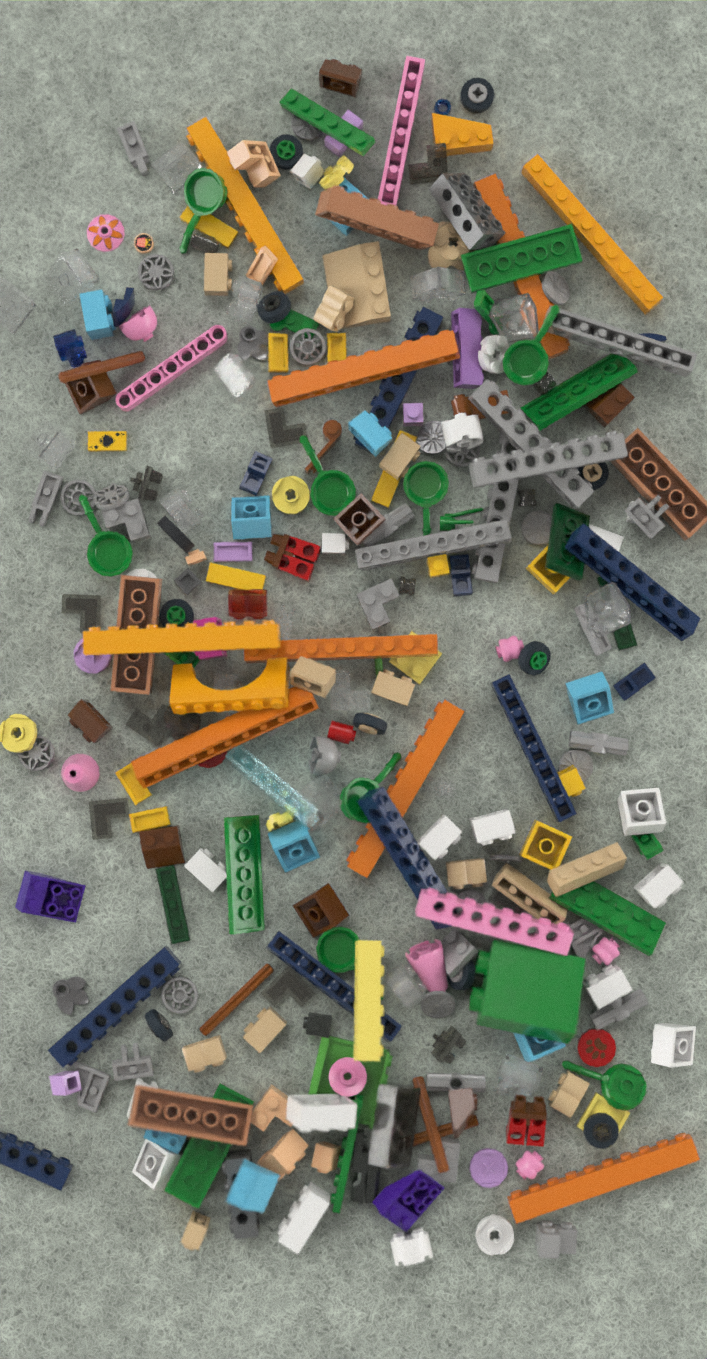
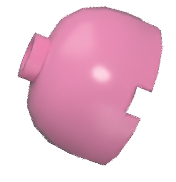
M149 305L133 314L127 322L124 321L118 327L128 339L133 341L143 339L145 342L154 336L152 332L157 327V317Z

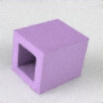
M423 403L403 404V427L423 426Z
M63 1071L49 1076L53 1095H69L82 1090L78 1071Z

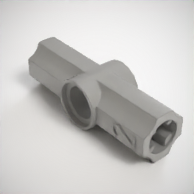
M404 503L390 514L383 515L386 520L363 541L365 547L373 546L383 538L386 539L389 537L388 535L393 532L395 533L400 526L411 520L414 514L409 506Z
M570 731L568 747L604 754L607 752L626 755L629 739L611 737L607 734L594 732L590 734Z
M638 989L591 1013L589 1017L596 1030H599L614 1021L618 1022L630 1016V1013L646 1006L648 1001L642 990Z
M457 1072L427 1073V1091L472 1088V1092H485V1075L460 1074ZM455 1078L461 1080L460 1085L457 1087L450 1084Z

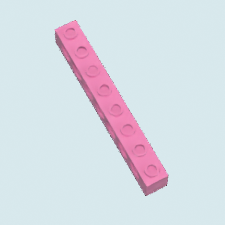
M406 56L378 200L384 205L393 204L397 206L425 59Z
M433 888L421 889L415 909L416 916L566 956L568 954L574 933L569 928L570 926L565 923L559 922L554 924L546 918L535 919L527 913H521L520 915L513 913L514 911L508 908L497 909L490 903L482 905L476 903L471 898L463 900L457 898L452 893H446V895L438 893L439 891ZM442 902L443 906L441 908H434L435 903ZM461 907L462 911L455 914L452 912L454 908ZM474 912L481 913L480 917L476 919L471 916ZM493 917L500 918L497 923H490ZM512 922L518 923L515 928H509V925ZM531 927L537 928L534 933H528V929ZM549 932H555L552 938H547L546 936Z

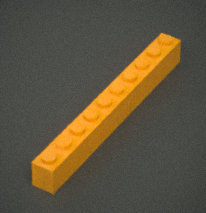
M207 117L187 127L188 135L186 138L191 146L195 145L197 148L196 155L200 162L204 161L207 169H211L225 181L223 183L228 191L225 203L230 211L234 210L237 215L234 218L239 227L243 226L246 230L244 235L249 243L253 242L255 245L254 252L256 256L261 247L266 246L278 259L269 274H272L275 279L273 284L277 291L282 290L283 293L287 294L304 284L301 274L240 172L231 165L227 151Z
M537 154L523 166L522 175L566 225H573L577 238L639 309L646 315L663 299V296L544 160Z
M265 620L263 624L256 625L255 621H244L243 625H236V622H224V626H216V623H205V627H197V623L185 624V627L179 628L178 624H166V628H158V625H146L147 629H139V626H127V630H120V626L108 627V630L101 631L100 627H89V631H83L84 655L281 648L280 625L275 624V620Z

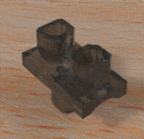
M147 466L143 481L141 480L143 473L137 472L136 478L130 477L129 482L134 483L133 491L138 492L139 486H141L137 498L141 502H156L158 491L149 489L151 482L161 484L163 474L155 471L153 467Z
M451 1025L448 1031L443 1030L440 1036L436 1033L433 1034L432 1037L436 1041L432 1045L434 1050L431 1054L440 1063L444 1061L451 1064L455 1058L454 1053L451 1052L452 1048L456 1046L461 1049L466 1044V1041L462 1034Z

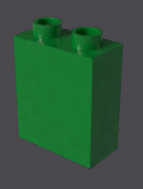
M493 940L488 951H478L475 973L484 975L482 989L473 987L469 1001V1011L478 1012L476 1025L568 1044L576 1035L586 959Z

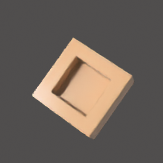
M199 549L189 552V556L185 557L189 566L207 560L205 552H200Z

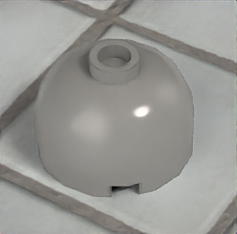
M314 736L310 744V749H313L312 761L309 760L308 763L310 773L325 775L332 772L341 760V752L338 751L337 745L327 737Z

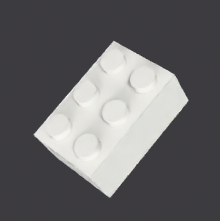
M339 1094L288 1095L286 1119L301 1132H311V1129H318L323 1132H327L329 1129L347 1131L348 1128H355L357 1104L346 1096Z
M311 1181L308 1186L304 1185L299 1193V1201L293 1202L289 1209L288 1218H283L278 1227V1242L297 1254L301 1251L330 1204V1193Z

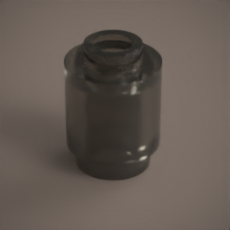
M198 232L193 234L190 245L193 246L192 250L202 254L217 253L220 241L216 240L215 237Z

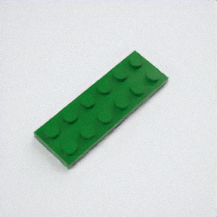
M572 224L461 255L471 294L478 290L490 289L579 264L583 261Z
M611 353L522 406L520 409L526 418L541 431L592 399L597 398L607 390L612 389L622 381L630 378L638 372L637 368L629 359Z
M259 815L224 817L229 934L235 935L264 931Z
M595 881L557 897L552 891L549 896L550 900L649 957L653 954L666 924L663 920Z
M219 1083L212 1097L213 1099L246 1105L254 1103L251 1099ZM191 1137L164 1191L199 1209L232 1144Z

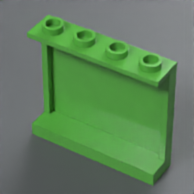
M330 1035L329 1038L321 1037L308 1094H338L330 1086L328 1079L329 1070L341 1058H354V1041ZM383 1048V1057H380V1061H360L366 1069L367 1081L363 1090L358 1093L363 1095L359 1123L369 1125L370 1129L373 1128V1124L378 1123L380 1112L376 1111L378 1104L382 1105L384 1093H381L382 1085L386 1086L388 1074H385L386 1068L391 1066L393 1058L390 1055V1050ZM350 1073L344 1074L345 1080H349L351 1078ZM355 1095L347 1098L355 1100Z

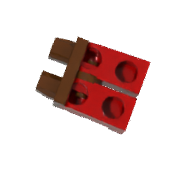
M273 534L270 544L279 547L277 554L267 550L264 561L271 564L275 569L309 582L315 567L314 564H316L322 549L321 546L284 534V536Z
M524 1095L515 1096L514 1101L510 1103L508 1125L506 1126V1144L524 1145L526 1136V1145L544 1147L547 1119L544 1097L536 1096L533 1102H526ZM511 1134L520 1135V1138L514 1139L511 1137ZM530 1136H539L540 1139L532 1140Z

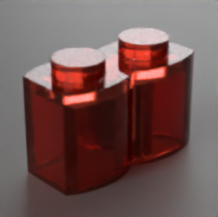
M229 590V616L234 619H244L247 616L253 619H263L268 614L267 590Z

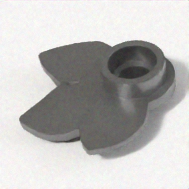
M251 326L243 327L239 333L241 341L237 346L239 356L243 360L248 359L250 356L257 360H265L267 356L265 345H268L269 333L264 330L257 331ZM245 334H251L252 338H246Z
M75 976L68 980L61 979L53 985V994L58 998L57 1005L61 1011L68 1015H71L74 1005H83L89 1002L87 993L82 989L86 981L81 977ZM65 986L66 991L60 992L59 987Z

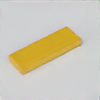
M188 205L180 216V219L189 224L194 215ZM211 214L200 216L201 218L195 229L229 249L238 235V231Z
M210 562L206 582L262 594L266 575Z

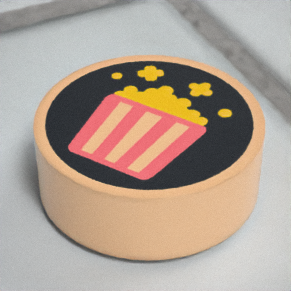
M142 233L135 238L134 245L138 252L146 254L153 249L154 242L150 235Z

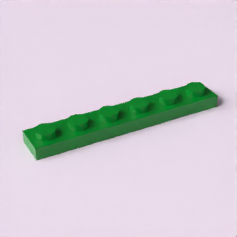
M292 88L279 101L281 107L361 156H364L376 143L374 137Z
M361 1094L355 1095V1100L351 1099L357 1104L355 1128H348L347 1137H343L341 1148L344 1149L343 1156L339 1155L337 1167L340 1168V1173L335 1174L333 1186H337L336 1193H332L330 1205H333L332 1212L340 1214L363 1104V1095Z

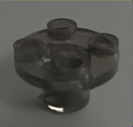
M169 705L163 714L164 724L170 729L171 737L177 740L198 731L201 726V718L197 713L173 714Z

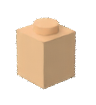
M325 1141L316 1143L311 1167L317 1168L318 1172L325 1174L336 1170L341 1146Z

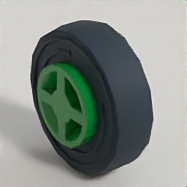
M280 135L270 145L269 150L279 169H292L303 156L302 144L292 135Z
M172 599L162 606L159 618L164 628H166V624H178V628L185 627V624L193 623L194 612L188 602L182 599Z
M529 642L520 652L518 660L520 669L526 674L533 676L542 673L549 665L551 659L550 649L542 642Z

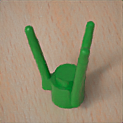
M483 508L440 516V531H451V529H455V524H473V520H455L453 517L483 511Z

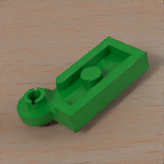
M484 289L478 290L474 300V308L489 323L491 335H498L501 331V324L497 320L501 318L503 311Z
M292 309L283 320L273 324L270 323L273 331L279 332L286 328L294 333L304 328H311L317 331L320 323ZM304 332V338L307 339L308 335ZM309 332L310 335H311V339H312L315 334L312 333V332Z

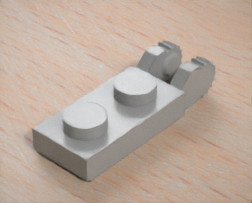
M47 471L43 472L31 505L32 510L28 519L30 523L36 520L39 509L44 511L40 519V526L45 527L63 480L62 476Z

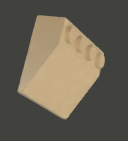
M379 241L359 244L322 255L327 287L330 285L335 286L354 297L353 307L346 314L345 323L341 329L391 321Z

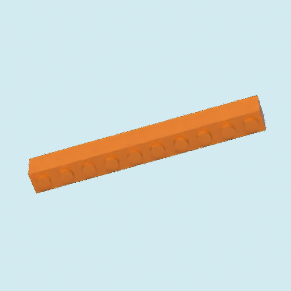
M496 174L474 182V187L481 193L482 199L491 208L492 214L500 221L505 231L497 245L525 237L524 232L519 231L517 226L519 221L516 214H512L510 209L511 201L508 196L504 195L502 180L498 179ZM541 274L513 282L535 337L542 327L548 308L554 305L543 292L542 283L539 278ZM549 332L545 334L540 342L548 355V360L567 353L570 346L567 338Z
M443 330L438 335H425L416 341L406 340L401 345H388L379 351L369 350L364 355H351L342 361L332 360L327 365H314L305 371L295 370L286 376L277 375L267 382L272 403L275 407H280L459 359L460 354L454 331Z
M437 634L280 640L281 648L244 650V661L247 664L267 663V659L287 658L288 662H297L300 656L312 659L313 661L438 656Z
M294 686L289 689L288 707L242 710L131 761L136 779L145 789L318 709L319 706L313 693Z
M446 700L442 703L439 701L436 705L434 718L428 719L424 726L427 730L423 736L419 735L414 743L417 746L414 752L410 751L404 760L407 762L404 769L400 768L395 775L396 783L394 786L390 784L386 791L402 818L465 712ZM370 822L366 825L368 830L365 836L361 834L356 842L358 848L355 852L351 851L346 859L349 862L347 867L368 878L385 849Z
M680 1133L673 1140L663 1139L658 1141L655 1146H642L638 1149V1152L632 1154L631 1152L622 1153L620 1158L615 1160L612 1158L602 1161V1164L594 1166V1164L587 1165L583 1168V1171L577 1173L576 1171H570L565 1174V1177L560 1179L558 1177L550 1178L547 1180V1183L542 1185L539 1183L532 1184L528 1187V1190L522 1192L521 1190H515L510 1193L511 1196L507 1197L515 1222L517 1224L699 1161L700 1158L693 1138L690 1134Z

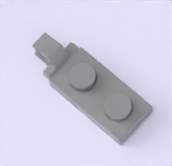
M133 121L118 127V133L131 165H133V168L139 167L142 177L148 175L149 172L146 164L149 163V157L135 122Z
M587 602L575 607L576 615L595 655H600L612 649L597 615L591 612Z

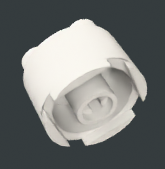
M459 413L454 416L455 419L441 422L447 451H461L462 447H467L468 450L483 443V434L478 415L466 416V413Z
M423 1227L412 1229L410 1234H405L404 1231L396 1232L390 1240L394 1262L397 1266H399V1262H403V1266L425 1261V1256L429 1255V1259L433 1257L427 1231H424Z

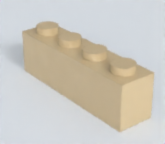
M616 842L550 870L547 883L557 897L623 869L627 857Z
M507 862L495 875L492 886L536 919L542 917L549 919L551 923L558 924L559 922L562 923L566 918L568 909L550 900L548 892Z

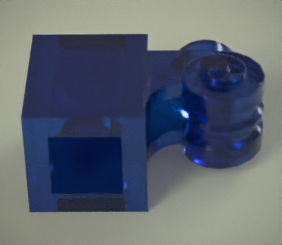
M75 329L53 336L55 347L62 362L68 360L70 366L76 368L84 363V359L88 358L81 335H77Z

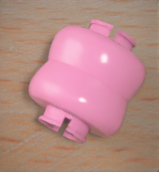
M511 636L508 639H500L498 641L499 646H496V651L499 658L502 657L504 662H508L512 659H519L524 645L522 639L518 641L517 636Z
M603 937L598 944L593 946L592 951L595 954L592 957L600 965L602 962L605 965H609L613 959L620 955L617 949L620 946L612 937L610 940Z
M529 1150L525 1151L522 1158L516 1162L517 1173L525 1180L527 1177L533 1180L537 1173L544 1168V1164L541 1162L543 1158L535 1150L533 1153Z

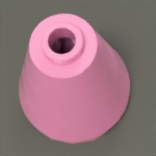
M72 755L62 766V780L73 791H88L98 782L100 776L99 766L89 755Z
M434 939L435 943H429L427 940L412 946L409 949L410 953H405L406 959L429 993L433 991L446 992L448 982L441 941Z

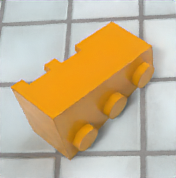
M432 113L431 124L435 157L492 151L494 143L490 124Z

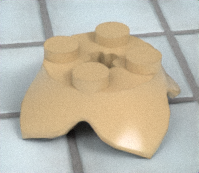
M442 221L439 222L434 245L428 251L429 264L434 269L441 270L454 266L458 270L463 271L461 255L476 250H469L451 222ZM450 241H456L457 246L452 245L450 247Z

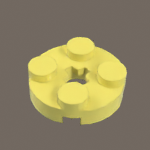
M343 155L333 168L329 166L325 169L324 177L320 180L319 184L324 190L334 185L338 186L343 182L345 173L350 174L354 164Z
M296 476L285 477L275 483L272 489V500L280 512L296 515L307 507L310 501V491L305 481ZM287 491H295L294 495L296 498L288 500Z
M22 714L9 716L10 718L3 721L0 725V742H2L6 750L14 753L31 750L37 738L36 723ZM18 729L22 732L19 738L14 735V732H17Z
M294 805L286 809L287 812L281 815L278 812L269 816V820L266 823L268 831L271 832L273 828L276 830L294 822L293 818L295 817L301 819L304 816L301 808Z

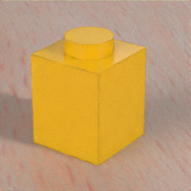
M446 554L427 557L430 578L449 575Z
M574 765L557 772L568 796H578L582 793V790L586 789Z

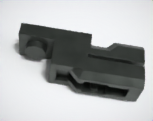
M357 1129L352 1172H357V1177L352 1180L350 1201L363 1203L367 1172L365 1203L373 1204V1200L378 1196L380 1179L377 1150L363 1149V1147L367 1146V1135H364V1129Z

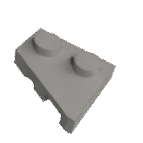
M580 918L569 925V928L574 933L571 946L577 957L585 958L604 930Z
M455 927L442 940L446 971L453 978L478 953V950Z
M77 1061L75 1062V1068L79 1072L82 1090L78 1091L77 1095L78 1106L96 1113L111 1075Z

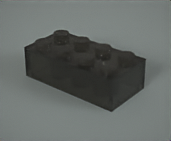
M379 1084L371 1132L369 1164L383 1168L410 1167L421 1088L404 1084Z

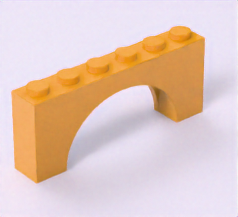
M287 658L267 659L264 671L256 680L244 687L233 690H216L203 685L196 679L192 663L173 665L169 701L173 714L182 715L185 713L242 711L248 709L261 710L265 708L280 709L288 707L290 677Z

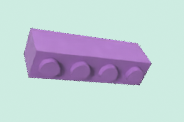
M458 308L451 312L452 331H454L460 354L459 359L453 360L454 388L475 389L480 387L484 381V374L478 361V351H481L480 343L483 340L481 335L482 317L476 309Z

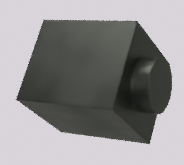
M309 1012L308 1017L304 1016L303 1023L306 1034L329 1038L332 1016Z

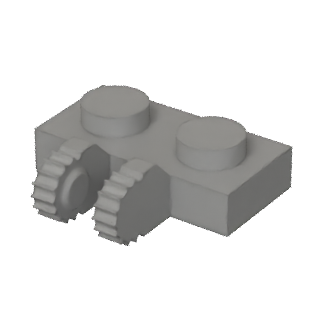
M659 495L647 505L639 497L624 510L650 539L665 527V524L658 517L669 508L665 504L657 513L650 509L660 501L661 497Z
M133 1043L134 1057L128 1058L126 1045H121L122 1059L112 1061L115 1081L154 1075L151 1055L140 1056L138 1043Z

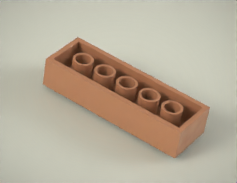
M334 185L320 194L315 213L316 216L418 250L434 245L439 223L433 222L434 219L431 217H419L413 211L405 210L404 212L398 210L396 205H384L378 199L363 198L361 193L346 192L345 188Z
M637 428L625 439L628 456L610 462L649 503L657 495L661 497L660 501L655 504L654 509L658 512L663 505L667 504L669 506L661 516L685 541L707 522V501Z
M121 575L116 625L120 626V630H127V626H139V629H147L146 625H158L162 579ZM155 653L114 654L111 691L151 694Z
M136 1085L127 1126L246 1146L253 1106Z

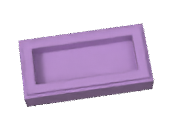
M214 542V562L252 561V542Z

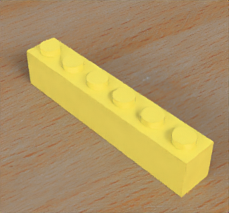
M355 941L353 1061H380V1057H383V1045H380V1037H383V1025H380V1017H383L384 1007L380 1005L381 997L384 995V986L381 985V977L384 976V965H381V957H384V945H381V941Z

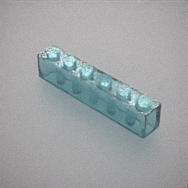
M241 744L234 747L225 756L231 766L310 833L324 820L318 808Z

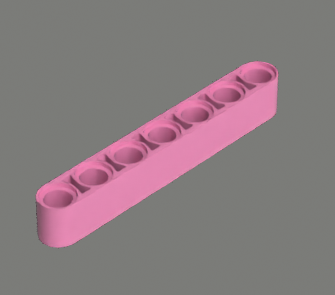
M221 325L211 327L119 392L116 396L118 407L122 411L134 409L223 346L228 339L225 328ZM222 332L224 335L221 339H215L214 334ZM207 343L208 347L206 350H199V345ZM191 354L192 359L186 362L183 360V356ZM176 365L177 369L175 372L170 373L167 371L168 367ZM154 376H161V381L154 384L152 383V378ZM139 387H145L146 390L143 394H136ZM123 398H130V402L126 406L121 405V400Z

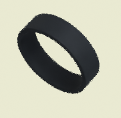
M166 515L157 523L186 553L195 546Z

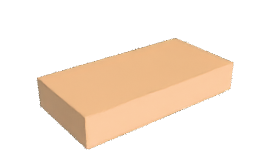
M266 246L261 247L246 274L247 278L257 289L263 286L278 260Z

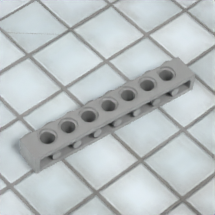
M550 306V307L548 308V310H547V312H546V314H545L544 320H545L546 317L548 316V314H549V312H550V310H551L550 308H551L552 306ZM562 309L557 313L552 323L553 325L547 331L683 377H687L692 372L697 353Z
M487 379L468 398L517 450L523 449V453L529 452L531 448L528 444L529 439H534L536 446H542V449L549 448V444H552L548 438H543L538 433L539 429L536 425L530 424L525 419L526 416L520 409L516 410L514 408L513 402L508 396H503L498 391L499 387L493 381L490 382ZM489 397L496 399V406H491L488 403ZM502 411H507L509 413V420H505L502 418ZM515 425H520L523 428L522 434H518L515 431ZM549 455L550 460L546 463L550 464L552 462V457ZM525 458L533 466L532 459ZM577 468L563 470L562 476H558L555 472L541 475L573 509L578 508L594 492L591 483L578 475L579 471ZM570 480L575 482V490L569 488L568 482Z
M515 430L518 434L523 433V431ZM500 433L498 444L502 445L501 450L497 451L496 454L512 455L506 452V447L513 445ZM507 461L506 464H509L513 471L514 464L511 461ZM519 479L503 482L508 486V490L505 492L499 490V483L493 484V489L489 488L487 499L490 500L489 507H485L483 518H486L485 524L490 523L491 520H508L510 525ZM501 501L504 504V509L497 510L494 507V503ZM506 543L496 545L494 548L483 547L476 549L475 555L478 556V561L473 563L471 574L475 575L474 579L495 584L498 582ZM484 557H490L493 564L487 567L483 564L482 560Z
M617 431L605 433V437L598 438V435L586 437L587 440L580 441L579 438L568 440V444L565 445L556 442L549 444V448L542 449V446L530 448L529 452L523 453V449L512 451V455L504 456V453L492 455L493 459L485 460V457L473 459L474 462L469 464L473 488L625 458L628 454L624 434H617ZM601 443H605L608 446L607 452L601 450ZM583 446L589 449L588 456L582 454L581 449ZM564 450L570 452L571 457L569 460L563 457ZM545 454H549L552 457L550 464L544 461ZM525 458L532 459V467L526 466ZM507 461H511L514 464L513 471H509L506 468ZM488 465L495 467L496 472L494 475L487 472Z
M502 520L355 549L358 568L361 571L427 559V557L447 555L512 542L508 520Z

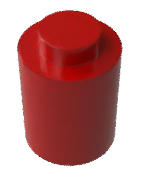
M332 720L327 738L349 745L350 741L354 742L356 731L353 730L354 726Z

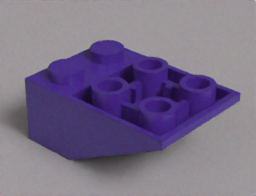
M25 870L15 908L22 913L76 923L86 885Z
M419 1169L386 1186L373 1200V1204L383 1217L407 1232L445 1187Z

